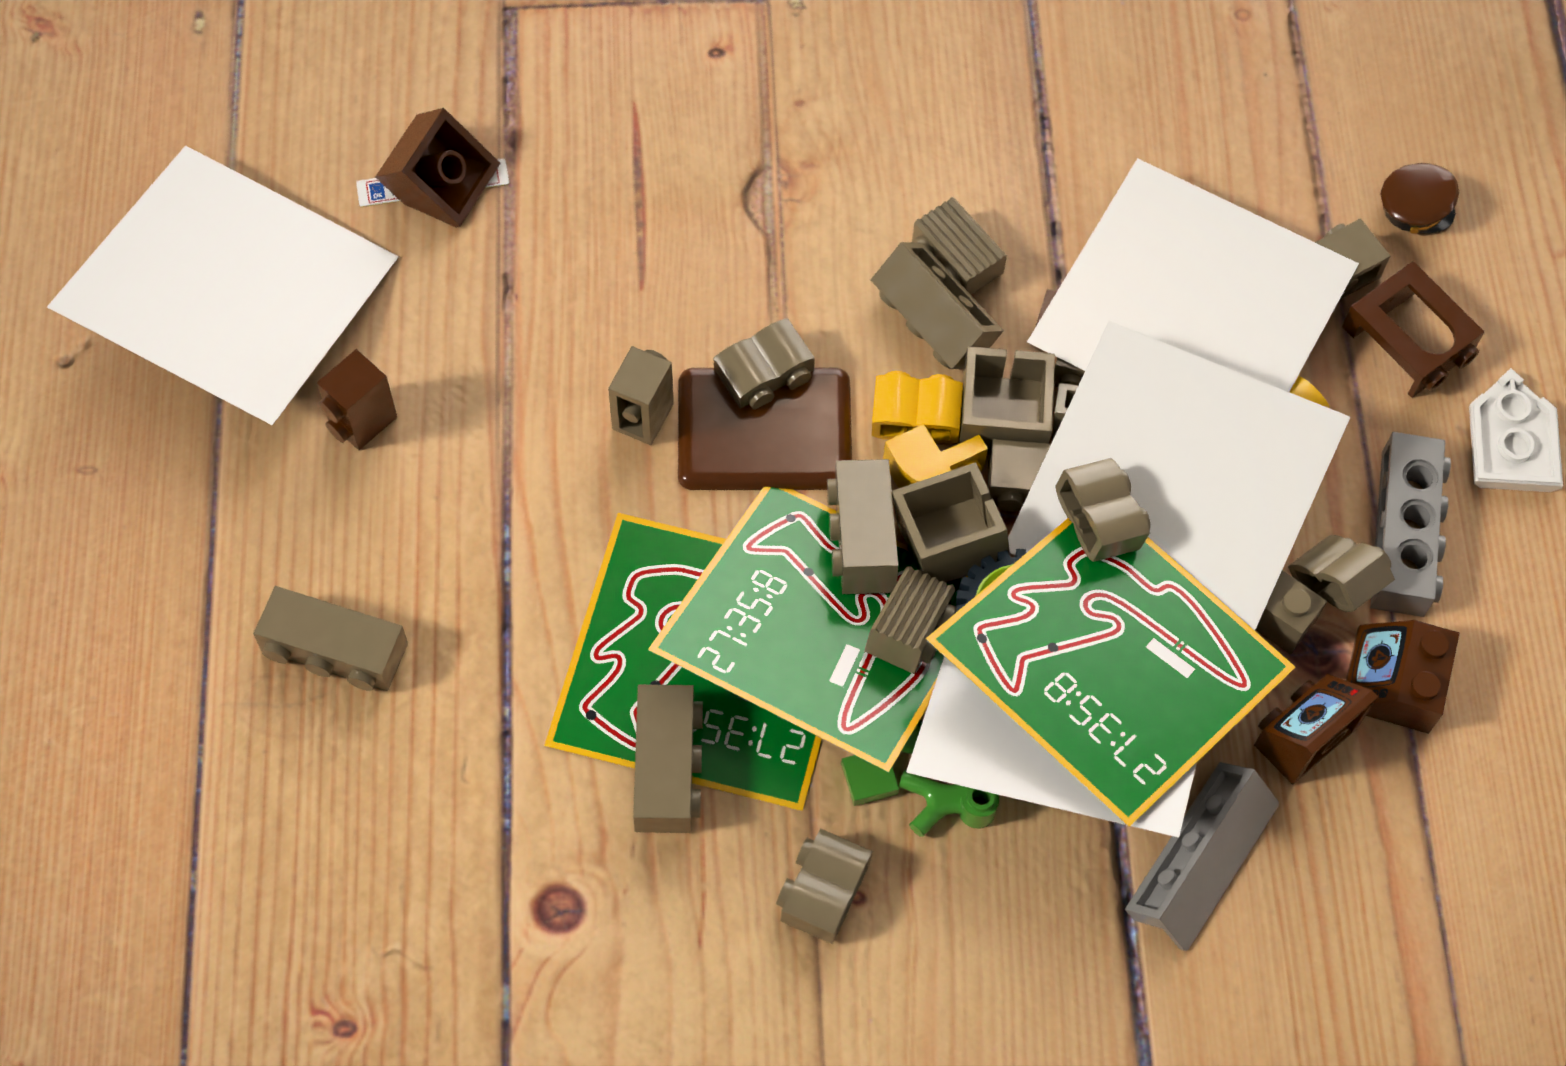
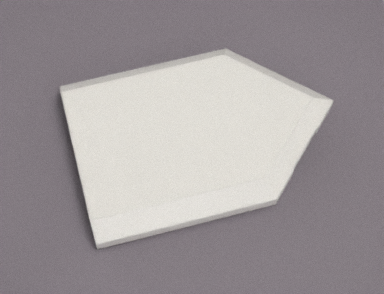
M1512 368L1469 405L1474 484L1480 488L1537 492L1560 490L1563 487L1557 408L1546 398L1540 399L1523 384L1524 379Z

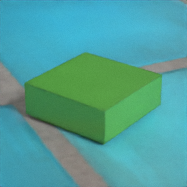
M856 755L842 758L841 765L854 806L899 794L898 783L892 767L887 772Z

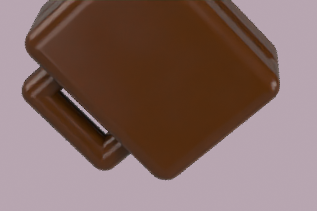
M714 368L686 369L681 373L678 382L679 483L688 490H762L763 487L793 490H827V479H835L836 461L852 460L849 375L840 368H814V371L810 372L812 376L807 383L794 390H791L787 384L773 391L774 398L771 402L754 410L750 404L742 408L738 406L718 374L714 371Z

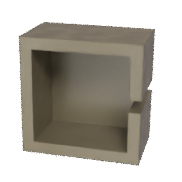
M968 346L963 370L959 444L977 435L981 436L989 451H991L993 439L1049 443L1052 432L1055 354L1016 350L1010 379L1002 378L1007 350Z
M976 462L892 491L898 526L917 570H920L922 574L928 573L931 578L936 577L939 582L945 581L947 583L968 576V571L974 564L981 568V560L989 555L995 562H997L998 552L1008 550L1010 555L1007 528L994 500L990 498V492Z

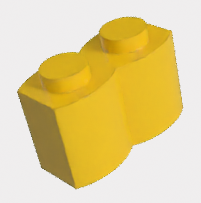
M890 371L886 375L876 376L871 436L890 440L924 424L936 444L958 443L963 382L956 381L944 374L917 379L903 371Z

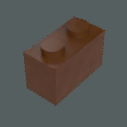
M357 349L317 382L322 399L319 405L328 418V421L325 423L326 427L341 443L348 440L355 448L360 450L397 418L387 376Z

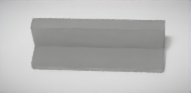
M1219 762L1184 816L1179 838L1174 836L1170 838L1125 908L1134 921L1164 929L1181 950L1187 951L1279 806L1276 797L1254 769Z

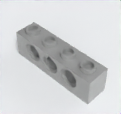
M1392 432L1382 451L1375 546L1384 550L1390 558V569L1395 580L1371 598L1370 608L1424 617L1432 603H1438L1441 598L1443 577L1437 575V563L1443 559L1446 538L1439 535L1440 522H1444L1448 510V497L1442 496V485L1447 482L1451 467V459L1444 457L1445 440ZM1408 481L1418 483L1423 489L1412 487ZM1405 520L1414 521L1419 525L1420 529L1410 527ZM1401 559L1412 561L1418 569L1407 567Z

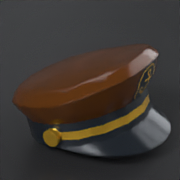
M1416 163L1405 165L1393 171L1384 181L1380 195L1385 215L1391 224L1412 234H1432L1447 229L1453 223L1459 188L1456 178L1447 169L1435 164Z

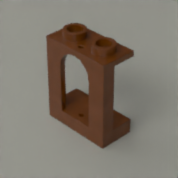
M1414 261L1351 305L1342 325L1343 329L1352 338H1355L1365 330L1414 379L1408 392L1411 398L1425 388L1429 392L1436 389L1448 377V371L1456 365L1462 369L1473 361L1480 352L1476 347L1485 333ZM1416 294L1449 327L1454 337L1453 347L1441 354L1426 352L1387 314Z

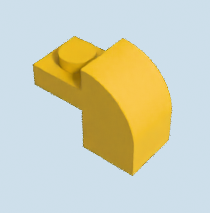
M923 424L886 441L883 459H889L890 475L896 485L901 488L975 462L981 472L985 465L988 448L981 436L977 435L940 452Z

